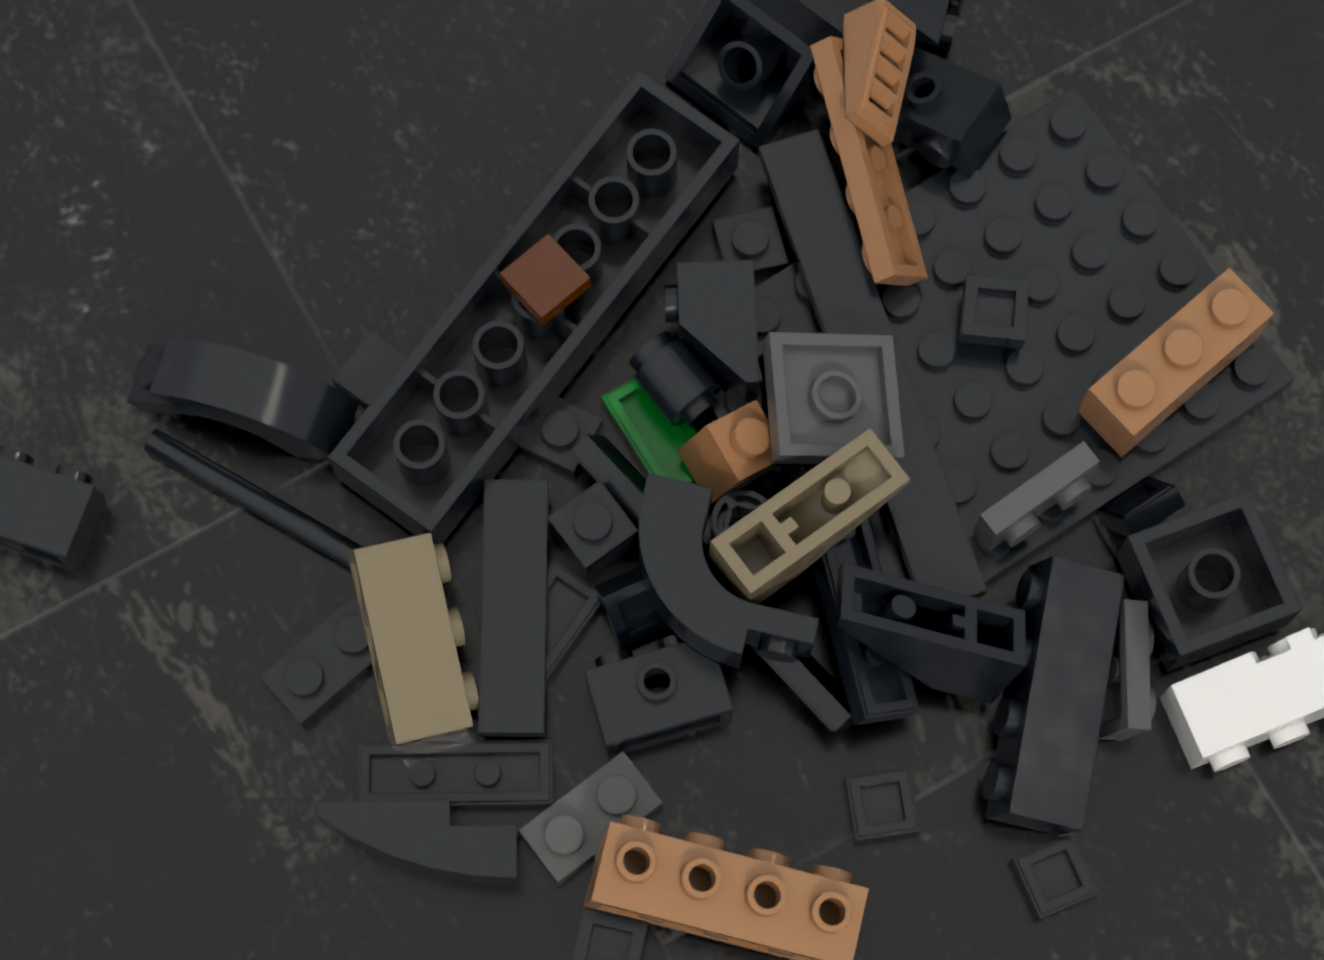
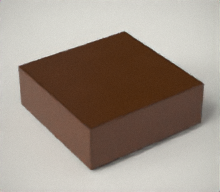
M549 234L500 272V279L503 285L542 326L591 287V278Z

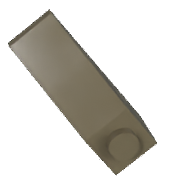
M869 428L710 541L708 562L733 595L745 601L759 604L799 576L909 484L911 479L871 428Z

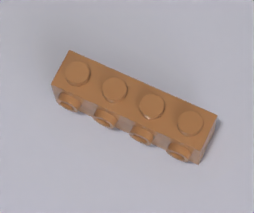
M622 815L620 823L610 821L602 828L584 899V907L790 960L854 959L869 888L850 884L852 879L850 872L823 865H814L812 873L787 867L789 860L787 856L764 849L751 848L748 857L723 850L724 840L698 832H686L684 840L659 834L661 824L638 816Z

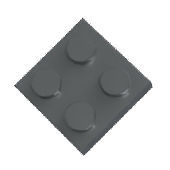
M769 332L762 344L772 464H820L869 428H871L898 464L905 458L893 335Z

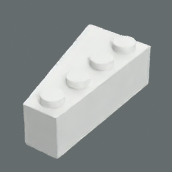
M1305 628L1270 645L1267 648L1268 655L1258 658L1256 651L1248 652L1172 684L1165 691L1160 700L1191 769L1210 762L1213 771L1218 772L1249 759L1251 756L1247 748L1270 739L1273 748L1276 749L1311 734L1307 724L1324 718V633L1318 635L1316 628Z

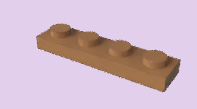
M829 36L810 45L816 66L814 68V80L826 103L831 122L830 140L835 151L840 155L847 181L845 189L846 199L851 210L856 215L863 240L862 258L866 268L872 274L874 283L909 286L928 278L892 144L890 143L885 146L878 144L845 118L843 39Z

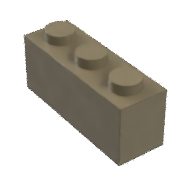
M422 533L346 550L388 741L397 745L472 727L473 722L470 711L479 709V697L472 672H461L456 647L465 645V634L458 608H447L442 583L451 581V570L443 543L434 545L431 533Z

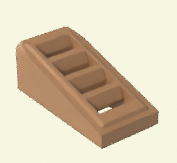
M874 0L844 15V112L846 119L878 144L885 146L894 140L915 46L916 25L889 1Z

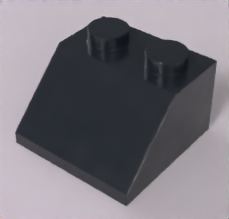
M708 0L667 72L665 79L759 150V146L766 145L815 89L814 68L816 66L810 45L829 36L843 39V33L798 0Z

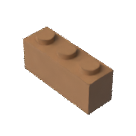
M1228 268L1088 389L1078 410L1079 414L1122 458L1253 344L1264 331L1274 312Z

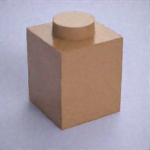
M757 400L706 425L677 450L697 485L713 488L711 504L717 502L726 493L753 483L777 465L772 464L769 420Z

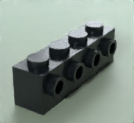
M1055 556L1028 566V570L1022 574L1017 586L1015 602L1017 608L1026 611V666L1008 685L1006 696L1001 699L995 712L993 726L995 734L999 735L995 761L989 764L983 780V797L988 800L985 818L1053 835L1083 831L1125 575Z

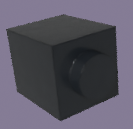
M600 480L547 517L550 537L579 576L590 584L638 551V529Z

